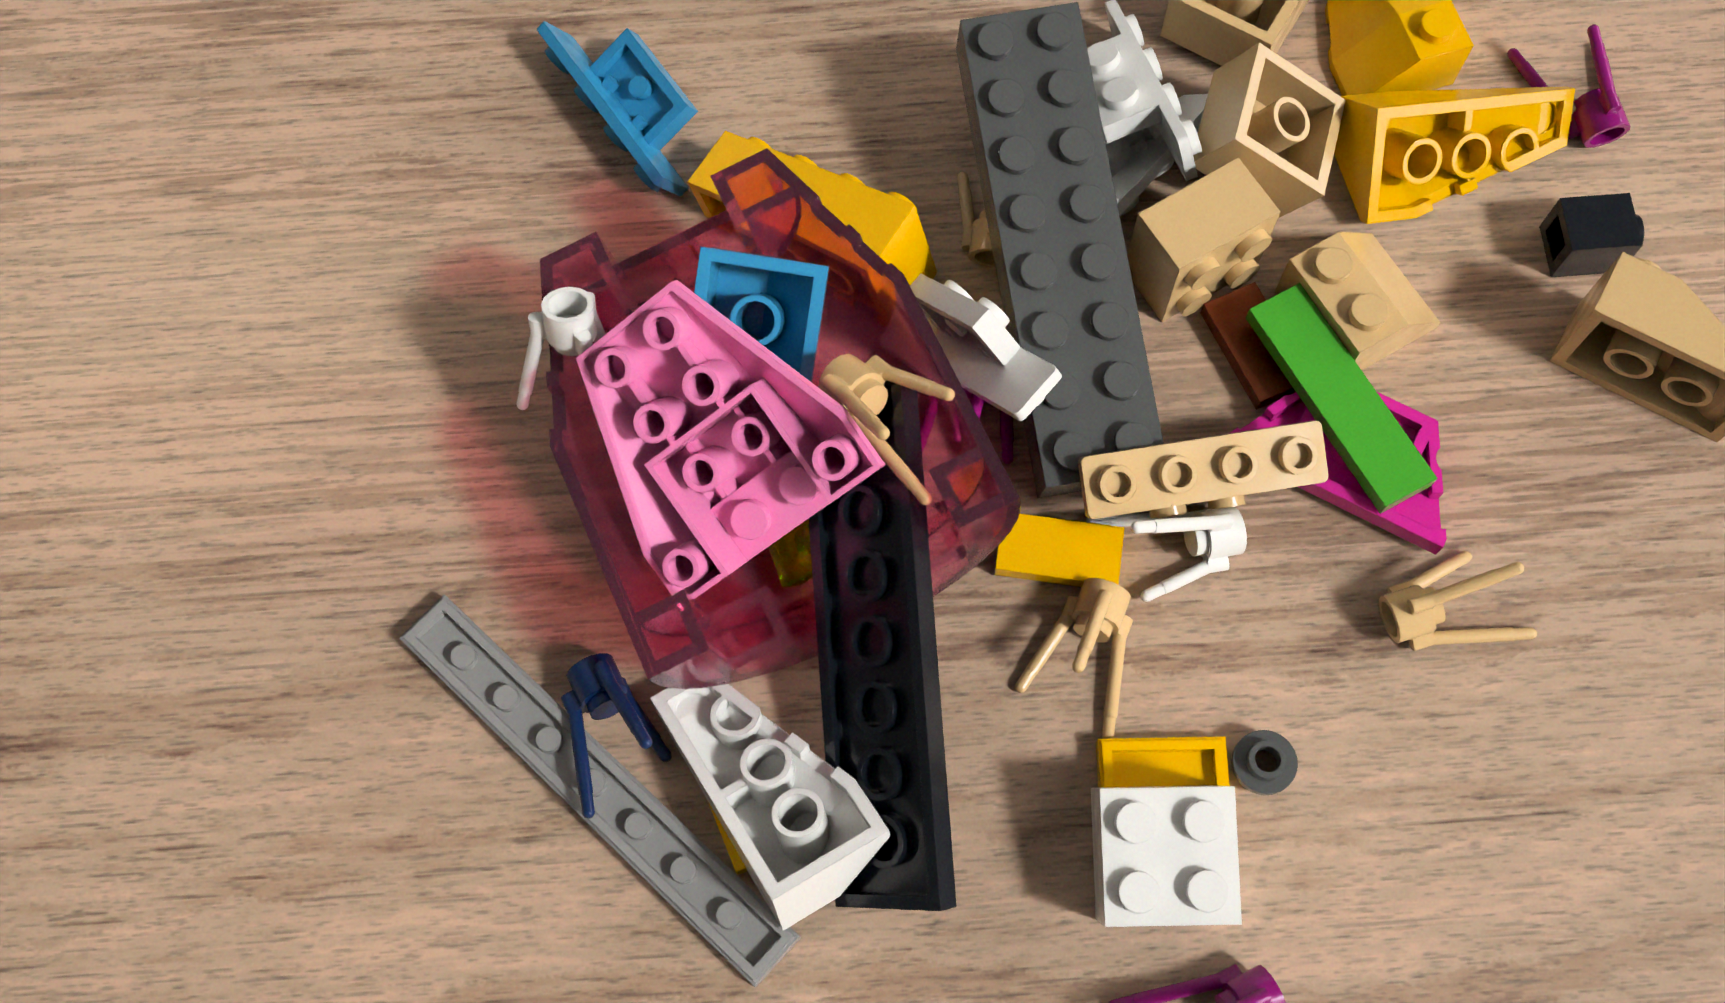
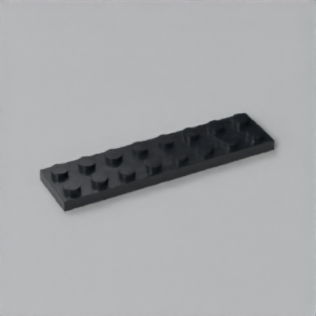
M886 381L884 387L888 392L887 402L882 411L877 415L890 431V436L886 439V442L925 487L917 391ZM886 464L809 518L825 762L835 769L840 767L857 781L890 831L888 840L841 896L835 899V906L944 911L955 908L957 905L926 505H922Z

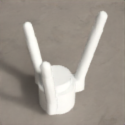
M577 287L558 288L549 292L543 298L541 303L542 312H532L528 315L530 337L516 402L520 410H525L529 406L545 338L558 353L566 356H577L592 346L593 341L594 343L606 334L596 310L594 293Z
M1236 507L1213 510L1204 509L1165 518H1150L1149 513H1130L1099 519L1087 517L1086 519L1087 523L1117 527L1131 526V531L1136 534L1184 532L1185 544L1190 555H1200L1203 558L1202 562L1143 590L1140 598L1144 602L1174 591L1209 573L1229 570L1228 556L1243 554L1247 545L1244 520Z

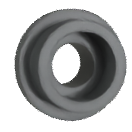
M1258 730L1245 735L1235 746L1231 758L1232 770L1238 782L1248 791L1258 795H1274L1283 791L1294 780L1298 768L1297 755L1290 742L1282 735L1269 730ZM1258 751H1267L1274 756L1276 760L1275 771L1265 772L1257 766L1255 755Z

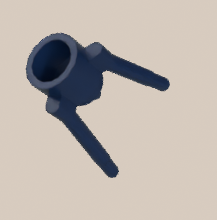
M608 653L591 655L574 664L566 675L572 690L561 697L569 717L578 793L580 795L582 814L585 818H592L594 816L595 807L583 713H589L594 720H603L620 713L630 732L643 749H648L652 746L663 762H668L672 758V754L661 739L660 734L634 698L626 679L621 676L613 656Z

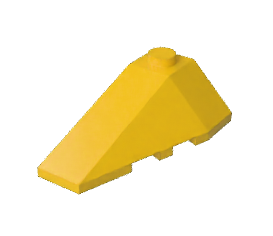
M1327 0L1325 6L1326 24H1329L1330 31L1329 69L1342 96L1386 91L1433 90L1454 83L1474 46L1452 0Z
M1563 86L1386 91L1341 96L1346 102L1334 155L1360 221L1372 224L1418 218L1432 211V204L1453 194L1463 196L1478 189V182L1503 170L1513 172L1566 146L1568 143L1575 88Z

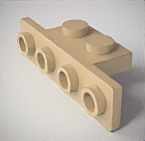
M1306 421L1082 456L1078 460L1085 515L1091 519L1149 511L1150 518L1173 517L1186 514V504L1208 501L1209 509L1235 507L1246 504L1244 495L1323 483L1329 477L1323 429L1319 421Z

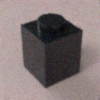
M1630 193L1560 198L1539 226L1551 277L1604 274L1622 252L1634 256L1643 246L1645 233L1642 218L1635 214Z

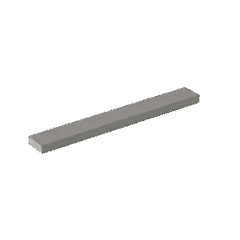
M445 594L399 638L754 987H757L801 939L791 927L783 931L769 906L586 730L585 735L593 786L595 814L592 818H585L582 814L580 795L578 793L567 712Z

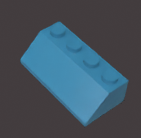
M700 246L694 293L812 382L829 266Z

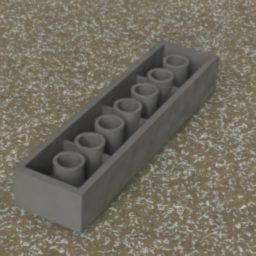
M1074 2L960 20L956 44L957 59L1004 313L1010 320L1006 328L1021 348L1055 365L1062 374V378L1046 395L1041 404L1035 407L1027 418L1023 420L1037 498L1081 492L1078 460L1082 456L1164 444L1079 4Z

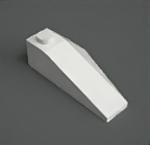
M704 667L650 697L654 708L783 931L840 897L890 837L889 829L852 776L840 767L833 768L813 753L808 743L793 732L789 735L761 713L760 707L708 668Z

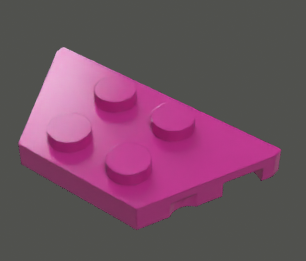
M1295 392L1292 395H1285L1267 407L1264 414L1243 428L1239 429L1237 427L1230 433L1316 420ZM1377 392L1438 478L1434 484L1380 514L1323 432L1328 480L1323 483L1298 486V488L1436 555L1444 547L1447 540L1446 529H1441L1439 497L1443 494L1442 470L1436 460L1437 451L1440 449L1438 420Z

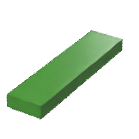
M1300 283L1249 309L1246 320L1314 419L1322 424L1323 432L1380 514L1434 484L1438 478Z

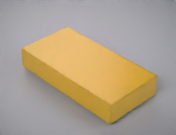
M1003 511L994 575L1082 587L1084 580L1088 578H1100L1119 585L1124 527Z
M1226 736L1097 739L1098 787L1230 786Z

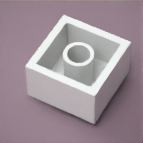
M1235 786L1091 788L1095 917L1099 923L1105 927L1242 925Z

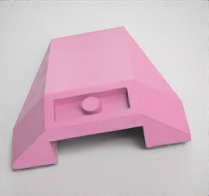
M678 280L671 281L576 358L643 556L680 608H683L747 561L886 465L845 407Z

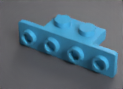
M543 21L537 28V31L548 44L545 54L558 69L568 75L570 74L578 85L574 88L577 97L589 109L602 115L607 122L603 130L609 139L623 151H629L634 157L637 164L633 169L637 176L650 189L656 192L662 188L682 196L689 188L660 150L684 127L698 110L641 37L626 28L593 63L570 34Z

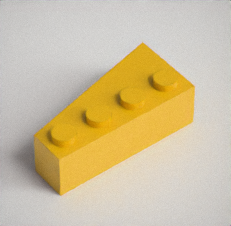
M725 131L687 181L706 217L765 250L773 241L778 250L789 260L829 266L828 274L841 283V292L859 302L867 293L886 304L884 316L895 322L914 303L905 292L906 289L920 274L931 279L937 274L917 208L911 200L897 192L886 194L866 186L861 180L851 174L841 173L838 175L820 168L805 156L797 154L792 157L774 150L759 138L749 137L746 139Z

